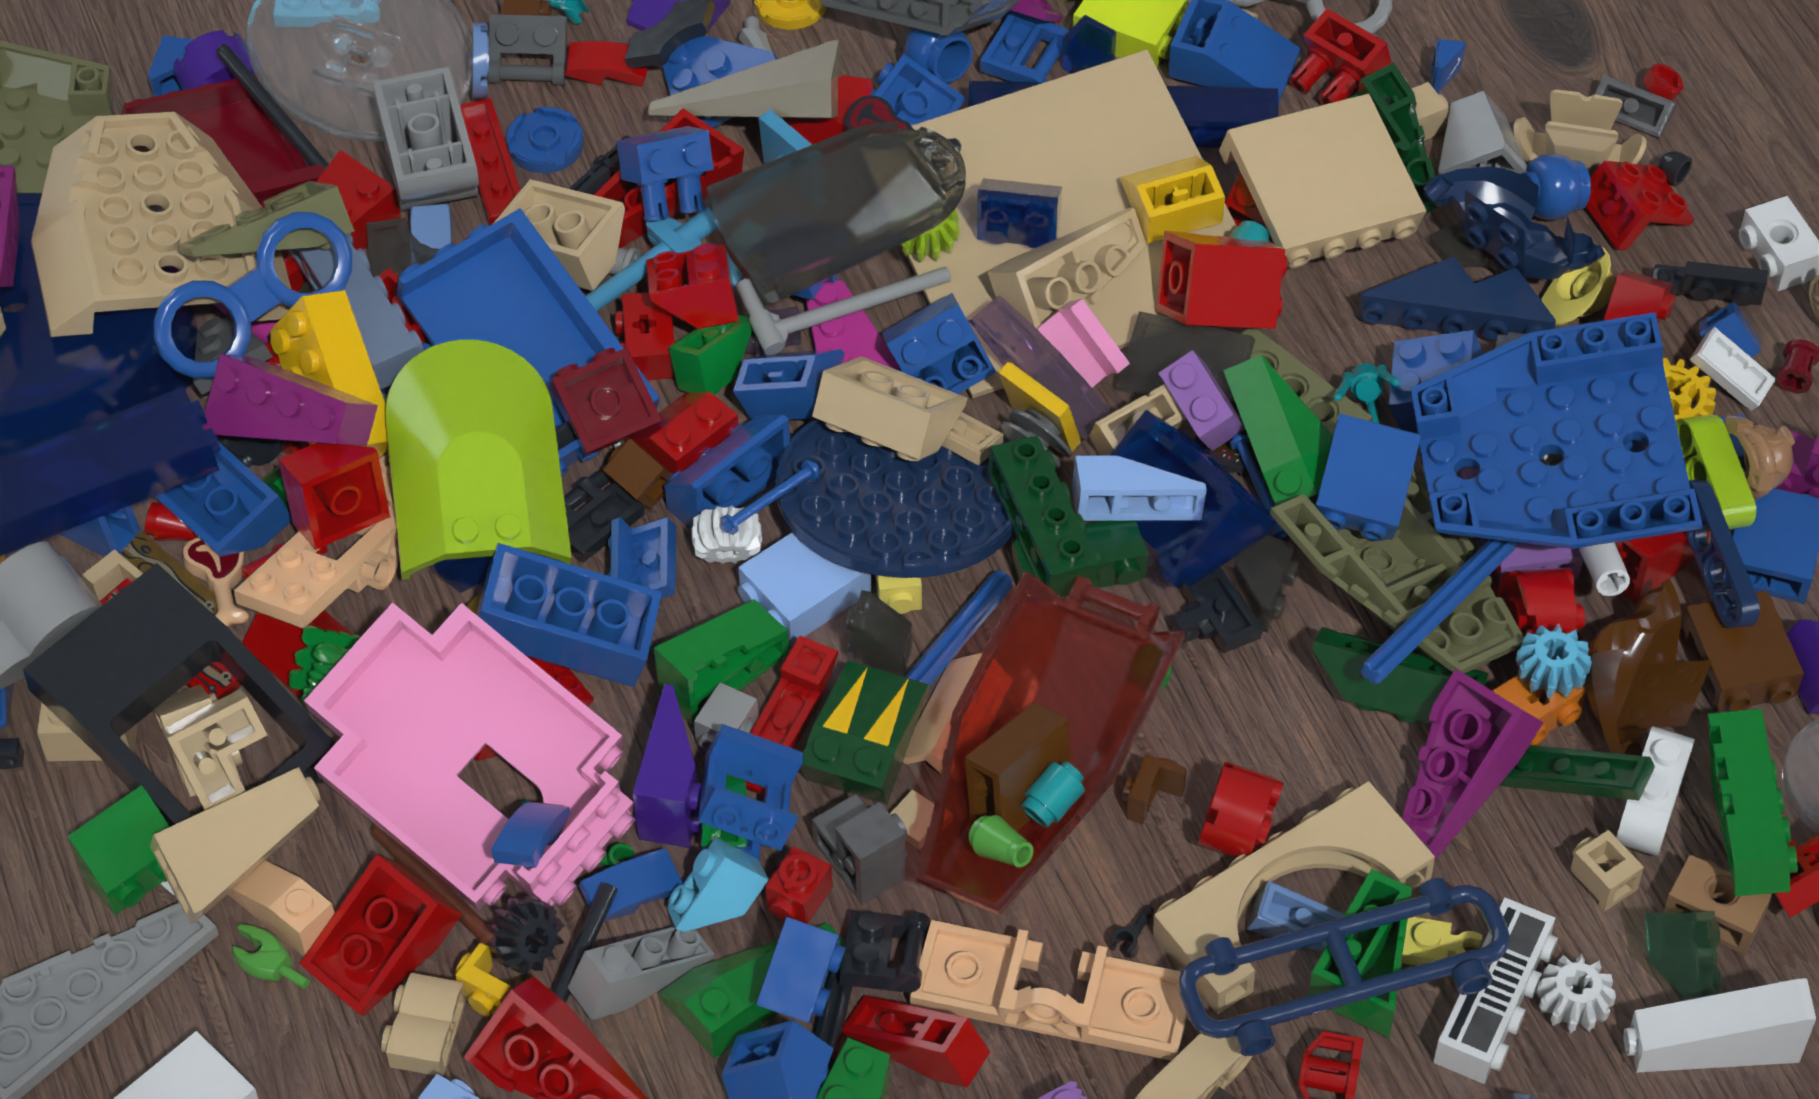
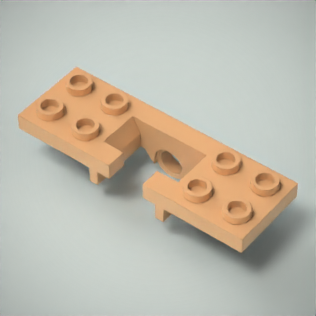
M387 451L381 456L379 462L390 518L355 532L363 535V537L338 560L317 554L316 552L319 549L315 550L304 536L298 532L234 590L236 603L303 628L311 623L346 589L359 593L365 586L378 590L388 587L395 576L399 562L389 452Z
M931 920L919 966L923 975L920 988L911 993L910 1005L1170 1061L1179 1054L1187 1019V1013L1180 998L1178 988L1181 971L1108 957L1107 947L1098 945L1096 954L1082 951L1077 979L1089 982L1084 1004L1078 1003L1068 994L1065 997L1061 993L1049 988L1031 989V986L1016 990L1021 968L1038 971L1043 952V943L1028 940L1029 931L1019 929L1017 937Z

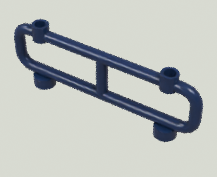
M1434 878L1420 886L1421 896L1243 946L1234 948L1230 938H1217L1206 945L1205 951L1207 956L1199 957L1189 962L1181 971L1178 980L1179 995L1187 1016L1196 1030L1205 1036L1216 1039L1235 1037L1242 1055L1255 1056L1269 1050L1275 1044L1276 1040L1270 1026L1450 975L1459 994L1470 995L1482 991L1493 980L1487 965L1499 960L1508 950L1510 942L1508 926L1495 899L1482 888L1472 885L1448 888L1443 878ZM1462 903H1471L1480 909L1492 936L1489 945L1364 981L1344 937L1426 913L1432 916L1442 915L1450 911L1455 905ZM1325 941L1329 946L1345 985L1225 1020H1215L1208 1016L1196 987L1197 980L1204 975L1211 973L1227 975L1238 969L1240 965Z

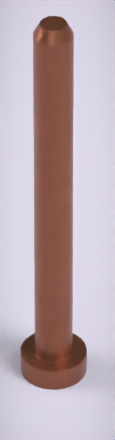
M374 824L371 828L372 837L395 860L404 865L463 914L458 921L480 943L487 945L488 941L494 936L487 928L489 925L444 881ZM490 950L492 959L495 957V952Z

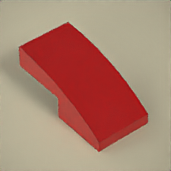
M606 41L570 42L568 46L564 75L601 86L604 78L608 77L642 87L646 79L647 66L629 67L625 60L629 48L628 44Z

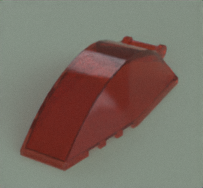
M1027 571L1023 573L952 712L947 748L944 749L942 771L938 788L935 791L930 827L927 828L917 875L918 883L998 916L1027 887L1114 783L1186 636V633L1181 630L1178 632H1152L1159 616L1160 606L1150 602L1147 606L1092 586L1091 580L1082 576L1078 577L1066 600L1057 595L1041 580L1032 576V573ZM1086 601L1138 621L1136 626H1133L1082 605ZM1036 702L1052 711L1058 712L1069 720L1071 765L1083 775L1084 779L1081 784L1084 786L1085 792L1058 823L1052 822L1048 828H1044L1031 819L1017 831L1033 846L1032 859L1026 866L1019 868L978 856L970 845L969 832L972 824L970 822L965 757Z

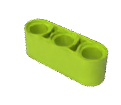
M1717 415L1675 420L1688 480L1701 479L1709 482L1729 530L1751 526L1756 518L1755 500L1723 420Z

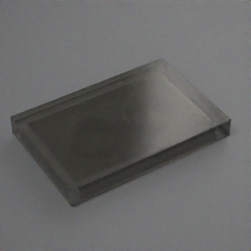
M1139 311L1125 355L1130 364L1120 372L1116 388L1122 392L1148 396L1151 391L1165 384L1159 372L1193 350L1206 363L1235 409L1236 403L1223 370L1249 360L1255 339L1250 335L1214 327L1185 325L1173 318Z

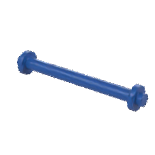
M1241 433L1234 435L1233 440L1230 442V447L1233 450L1238 449L1275 529L1272 533L1273 539L1280 540L1281 542L1288 540L1290 536L1269 514L1275 504L1247 446L1250 442L1248 435H1242Z
M809 460L804 461L801 464L802 470L734 516L724 515L721 518L722 530L731 535L736 534L739 531V524L807 478L810 480L818 478V465Z

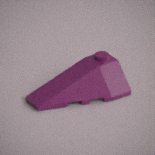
M1457 669L1454 670L1432 706L1429 721L1432 724L1426 746H1421L1418 760L1421 761L1416 783L1409 790L1402 815V820L1435 856L1434 861L1521 760L1544 723Z

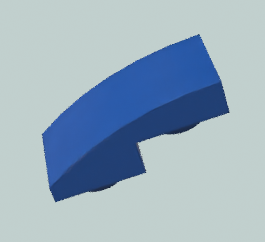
M527 802L522 805L507 821L491 849L494 862L536 868L546 845H552L561 835L571 813L569 807Z
M666 848L612 866L579 883L589 908H591L603 882L618 889L604 921L635 913L641 904L670 897L677 886L683 885Z

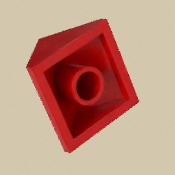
M325 610L307 625L319 627L323 630L331 629L337 633L344 631L350 635L352 634ZM258 612L242 643L278 681L296 697H299L303 694L304 690L290 688L288 676L291 670L301 668L300 665L295 663L294 654L298 650L307 647L301 639L304 633L303 628Z

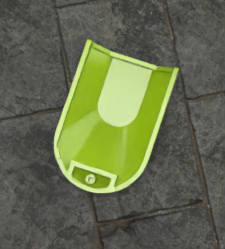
M455 340L441 343L424 350L412 358L393 381L388 393L385 412L402 580L410 579L411 574L443 560L493 556L498 543L571 564L572 556L553 406L548 388L536 369L514 351L482 340Z

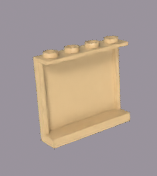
M1369 93L1229 129L1219 149L1225 164L1236 161L1274 244L1285 248L1287 266L1291 268L1300 267L1311 259L1322 256L1334 258L1348 249L1359 246L1362 249H1367L1377 245L1381 240L1396 237V239L1407 238L1417 231L1426 213V209Z

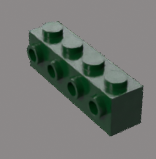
M1038 435L991 446L988 465L989 477L1046 600L1049 601L1094 589L1097 571L1101 570L1102 566L1101 557L1096 546H1090L1086 538V527L1081 514H1075L1071 506V496L1067 484L1064 481L1060 482L1057 477L1055 460L1051 451L1044 449Z

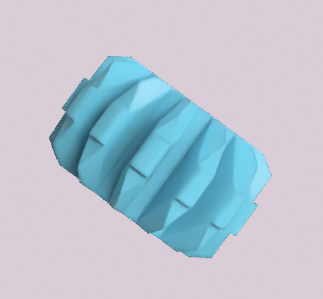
M1560 624L1553 631H1549L1540 625L1539 629L1536 630V634L1527 633L1526 637H1524L1522 646L1517 652L1516 662L1517 666L1520 667L1518 672L1520 681H1530L1531 693L1543 689L1546 690L1545 693L1549 699L1554 694V691H1558L1567 698L1572 688L1580 690L1581 686L1584 685L1586 675L1590 672L1592 661L1588 655V642L1577 641L1578 635L1576 630L1565 634L1562 632Z

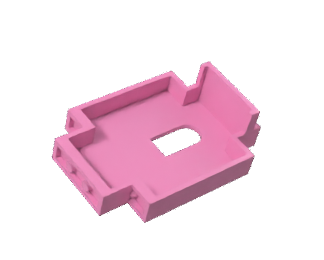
M392 602L304 700L308 711L341 737L314 767L318 777L478 911L485 903L492 906L507 889V885L504 883L507 878L529 896H534L541 900V902H546L552 906L555 903L562 906L576 890L577 885L573 882L584 869L589 873L593 871L606 855L602 848L613 836L620 839L635 821V818L631 816L635 811L634 802L620 791L619 782L608 773L624 753L620 749L623 746L622 735L462 603L437 631L431 635ZM485 745L489 746L539 788L543 796V804L566 806L570 809L571 813L561 835L552 845H546L536 868L494 862L491 849L509 819L458 777ZM603 769L604 772L600 775L599 772Z

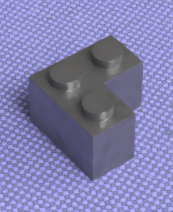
M855 794L812 819L814 844L861 905L906 879V860L908 859V854L905 849V837L908 836V833L900 817L895 813L890 815L881 802L874 806L869 805L866 807L859 796Z

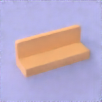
M984 652L953 659L948 663L916 724L903 760L905 764L926 760L948 782L961 778L966 768L965 757L976 749L1011 680Z

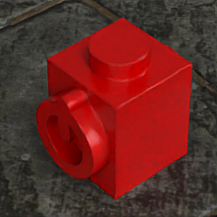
M793 846L766 884L767 909L784 922L786 917L808 924L833 888L832 865Z

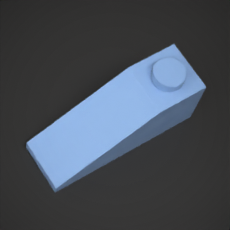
M1075 456L1071 487L1076 514L1080 513L1084 521L1202 520L1207 490L1205 483L1120 456Z

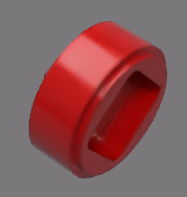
M1654 64L1644 75L1643 81L1650 93L1673 101L1683 90L1681 77L1674 69L1667 65Z

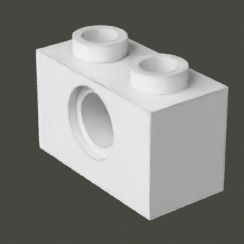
M1788 196L1745 209L1742 225L1739 229L1740 242L1758 262L1759 269L1768 270L1767 278H1769L1777 292L1811 281L1819 275V240Z

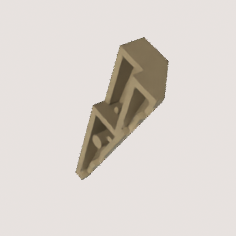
M831 40L650 102L648 115L675 116L684 108L694 116L760 117L771 109L779 117H838V77H841V40Z

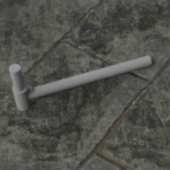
M946 266L781 320L778 315L764 309L750 279L739 281L736 284V289L750 315L749 322L766 355H774L784 349L788 334L950 282L951 275Z

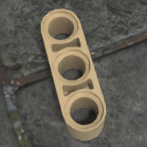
M1200 1033L1140 1091L1135 1099H1214L1245 1069L1253 1056L1241 1054L1235 1037L1216 1039Z

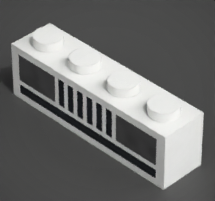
M1506 897L1500 906V910L1509 930L1510 942L1508 950L1499 960L1487 965L1493 978L1492 983L1487 988L1474 994L1459 995L1438 1040L1433 1062L1482 1084H1485L1491 1069L1501 1070L1509 1050V1046L1503 1044L1508 1032L1517 1034L1526 1009L1520 1007L1524 996L1533 998L1538 982L1542 977V973L1536 971L1541 960L1545 962L1550 961L1558 941V937L1551 935L1555 917ZM1490 931L1488 932V935L1482 947L1489 945V943L1491 942L1492 936Z

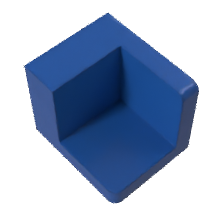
M1735 302L1730 303L1699 322V334L1702 338H1704L1709 330L1715 327L1750 357L1761 352L1760 339Z

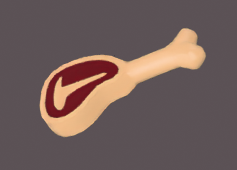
M200 538L189 541L183 548L184 566L195 577L206 581L210 591L214 593L218 612L215 616L227 627L235 624L243 625L249 620V614L234 605L231 589L238 584L243 576L241 567L245 565V552L219 557Z

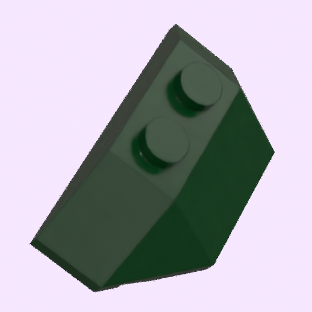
M1321 627L1312 650L1344 700L1355 702V705L1363 710L1378 711L1380 709L1394 713L1399 719L1406 722H1431L1429 717L1432 706L1453 674L1452 672L1424 654L1412 651L1380 683L1372 684L1368 678L1362 676L1361 669L1364 667V662L1383 643ZM1477 669L1465 673L1484 686L1489 675L1488 672Z

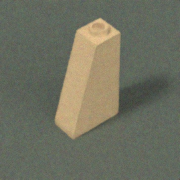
M299 767L153 835L150 848L190 924L198 921L314 817L319 807L320 794L312 778H304Z

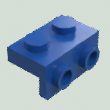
M666 517L631 529L622 518L613 519L611 523V536L608 539V546L611 552V570L608 572V576L661 591V598L674 595L676 580V525Z

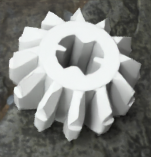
M731 505L725 508L717 506L714 510H703L701 514L693 518V527L691 528L695 555L709 563L716 561L721 564L726 562L736 564L739 560H750L760 552L762 543V530L758 514H754L739 524V531L731 535L722 530L721 518L726 514L734 516L745 507L734 508Z
M1582 953L1576 958L1575 963H1572L1566 956L1562 955L1558 959L1557 966L1548 964L1544 969L1543 979L1538 982L1537 994L1541 998L1539 1004L1541 1013H1552V1026L1563 1021L1568 1023L1567 1027L1570 1034L1576 1030L1577 1024H1581L1590 1032L1595 1027L1596 1021L1604 1023L1608 1019L1609 1008L1614 1005L1616 994L1615 990L1611 989L1613 984L1612 974L1600 973L1602 968L1600 960L1592 965H1587Z

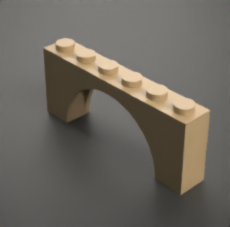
M1368 781L1357 789L1349 788L1343 791L1336 798L1335 802L1321 811L1316 809L1309 812L1303 817L1299 825L1284 833L1281 831L1274 834L1266 841L1262 848L1251 855H1240L1229 865L1227 870L1214 878L1213 876L1203 878L1194 886L1190 893L1178 900L1173 898L1163 903L1156 911V914H1154L1153 937L1182 971L1189 962L1199 957L1207 956L1205 951L1206 945L1217 938L1227 937L1230 938L1234 948L1241 946L1238 935L1240 918L1248 903L1263 888L1267 881L1272 882L1286 874L1311 868L1339 869L1366 878L1370 870L1373 869L1411 887L1413 891L1432 878L1435 856ZM1250 963L1240 965L1238 969L1227 975L1207 974L1197 980L1196 987L1200 995L1218 1015L1253 992L1255 969Z

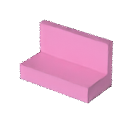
M1083 299L1068 302L1033 331L1080 396L1087 393L1107 375L1117 374L1130 364Z

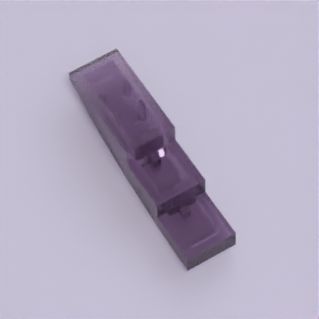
M1000 295L968 320L1003 366L1007 362L1013 363L1069 405L1081 442L1089 438L1096 422L1112 414L1111 410L1068 360Z

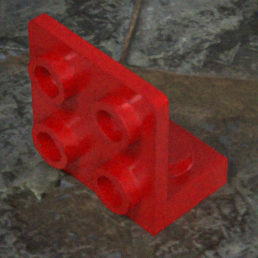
M1604 160L1590 177L1591 193L1586 208L1616 249L1628 250L1650 222L1690 226L1695 220L1687 209L1688 205L1685 199L1674 192L1666 181V174L1655 165Z

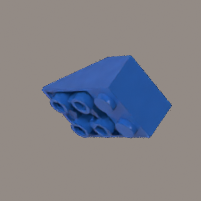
M1190 0L1170 46L1168 77L1279 105L1301 48L1230 1Z

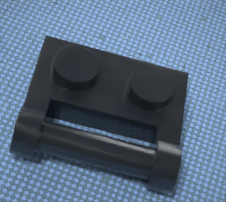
M851 911L845 943L846 949L840 969L839 985L905 993L917 991L922 982L923 975L919 966L923 942L927 937L931 922L930 918L922 912H911L906 917L873 912ZM893 938L906 939L902 964L897 969L888 968Z

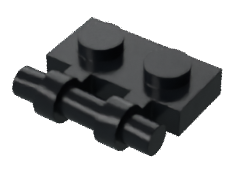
M599 470L589 478L584 476L573 484L574 489L564 496L571 553L583 563L608 544L613 519L620 517L630 527L645 515L644 505L616 481L603 491L601 488L608 484V479ZM583 502L587 503L585 506H583V507H582L580 510H578L577 512L573 511L575 508H577V507H578L579 505H581Z

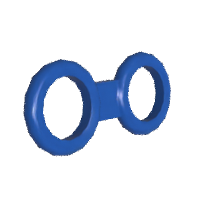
M293 212L277 219L263 233L256 251L257 266L228 286L214 281L193 280L174 288L161 301L154 318V341L161 357L175 371L191 378H214L219 357L209 362H196L186 358L176 348L171 336V323L176 311L186 301L196 297H210L219 301L229 311L234 322L233 339L229 348L223 354L245 356L251 341L252 321L279 303L292 307L301 296L343 291L352 273V249L345 233L331 219L315 212ZM299 228H310L321 233L330 242L335 253V268L330 280L322 288L310 293H299L287 288L278 278L274 268V253L279 241L287 233Z

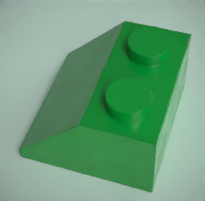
M142 785L67 836L86 883L114 915H117L125 908L135 906L146 893L162 882H167L150 848V843L154 834L170 826Z

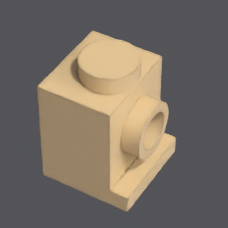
M1609 830L1595 839L1592 836L1587 837L1576 846L1573 851L1574 857L1570 870L1599 900L1598 906L1603 912L1638 890L1644 866Z

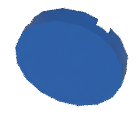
M555 107L534 108V113L526 115L524 112L517 116L508 127L506 141L510 158L519 167L530 172L551 173L570 166L581 155L584 145L583 131L572 113Z

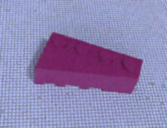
M220 354L199 434L367 446L378 405L255 357Z

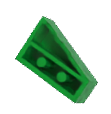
M753 599L654 647L659 695L661 696L664 684L673 685L681 716L693 727L695 718L719 683L741 691L789 655L788 630Z

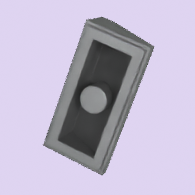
M1603 75L1595 93L1596 95L1622 100L1623 104L1615 120L1616 122L1659 139L1677 109L1676 103L1606 75Z

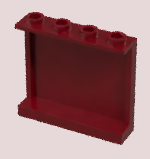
M264 73L255 74L254 76L263 85L266 78ZM236 78L214 84L207 83L200 87L183 91H171L165 95L147 99H135L123 105L121 115L176 112L209 135L263 208H266L263 201L305 182H316L324 172L321 164L306 166L295 147ZM142 145L133 147L139 152L150 151L146 146Z

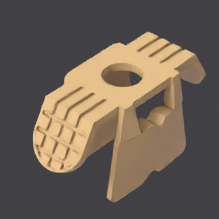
M1552 90L1550 92L1551 121H1548L1545 125V134L1535 132L1525 117L1517 118L1514 122V137L1527 164L1543 154H1561L1571 160H1578L1584 163L1590 177L1604 160L1626 161L1637 164L1644 154L1647 140L1641 134H1635L1622 145L1616 144L1619 134L1617 131L1611 130L1623 102L1618 98L1596 94L1586 97L1580 92Z

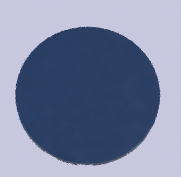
M816 418L802 427L790 439V444L783 449L779 458L775 487L802 470L801 464L806 460L815 462L819 467L818 478L815 480L807 478L776 499L779 510L787 525L802 542L817 553L840 565L857 571L898 578H921L948 574L968 568L988 558L999 550L1015 532L989 477V457L980 465H977L941 446L936 453L919 461H910L899 457L897 451L889 447L868 445L861 440V436L854 433L831 430L826 427V422Z

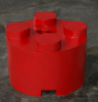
M1570 568L1506 572L1503 575L1499 585L1498 597L1505 598V604L1524 637H1526L1527 633L1536 634V630L1539 629L1540 625L1549 631H1553L1560 624L1562 632L1565 634L1584 628L1585 612L1582 604H1576L1573 590L1574 576ZM1518 648V649L1512 651V652H1516V655H1515V656H1517V652H1518V650H1520V648Z
M1225 761L1217 780V786L1211 798L1197 845L1235 858L1242 854L1249 856L1262 848L1266 841L1272 823L1271 816L1274 806L1276 807L1284 782L1277 780L1275 777Z

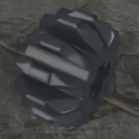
M525 895L522 900L509 898L506 911L495 909L499 919L496 924L487 926L490 933L494 934L487 945L491 951L495 952L494 958L499 964L506 968L510 967L517 973L527 974L530 969L543 971L545 958L556 960L553 949L556 945L564 943L557 933L565 925L561 922V919L556 917L557 911L552 905L541 902V900L534 896Z

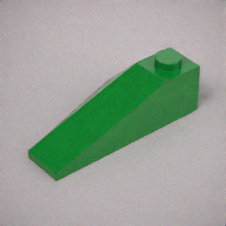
M1262 355L1223 370L1275 505L1277 506L1303 494L1315 505L1331 446V432Z

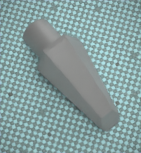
M754 16L747 17L744 20V28H742L738 39L746 46L771 51L767 34L760 30L759 19Z

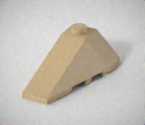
M1128 208L1018 255L987 273L1000 309L1037 347H1043L1033 331L1070 301L1083 299L1087 306L1095 304L1102 296L1100 293L1113 277L1121 275L1147 243L1135 208Z

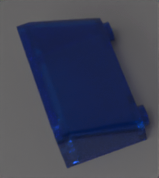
M1147 409L1109 455L1120 456L1206 484L1207 490L1202 520H1136L1142 538L1161 556L1158 561L1163 568L1159 573L1177 588L1183 583L1189 587L1193 586L1266 537L1277 524V521L1269 514L1270 512L1202 446L1187 434Z

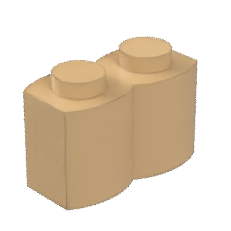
M411 973L406 985H399L394 1000V1011L399 1013L394 1024L385 1027L381 1043V1050L386 1052L391 1068L434 1076L439 1074L443 1077L451 1056L454 1038L465 1009L467 997L464 982Z

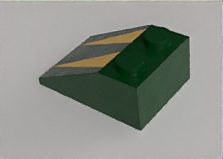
M848 660L814 723L803 752L801 769L805 780L849 794H857L859 797L887 805L929 691V684Z

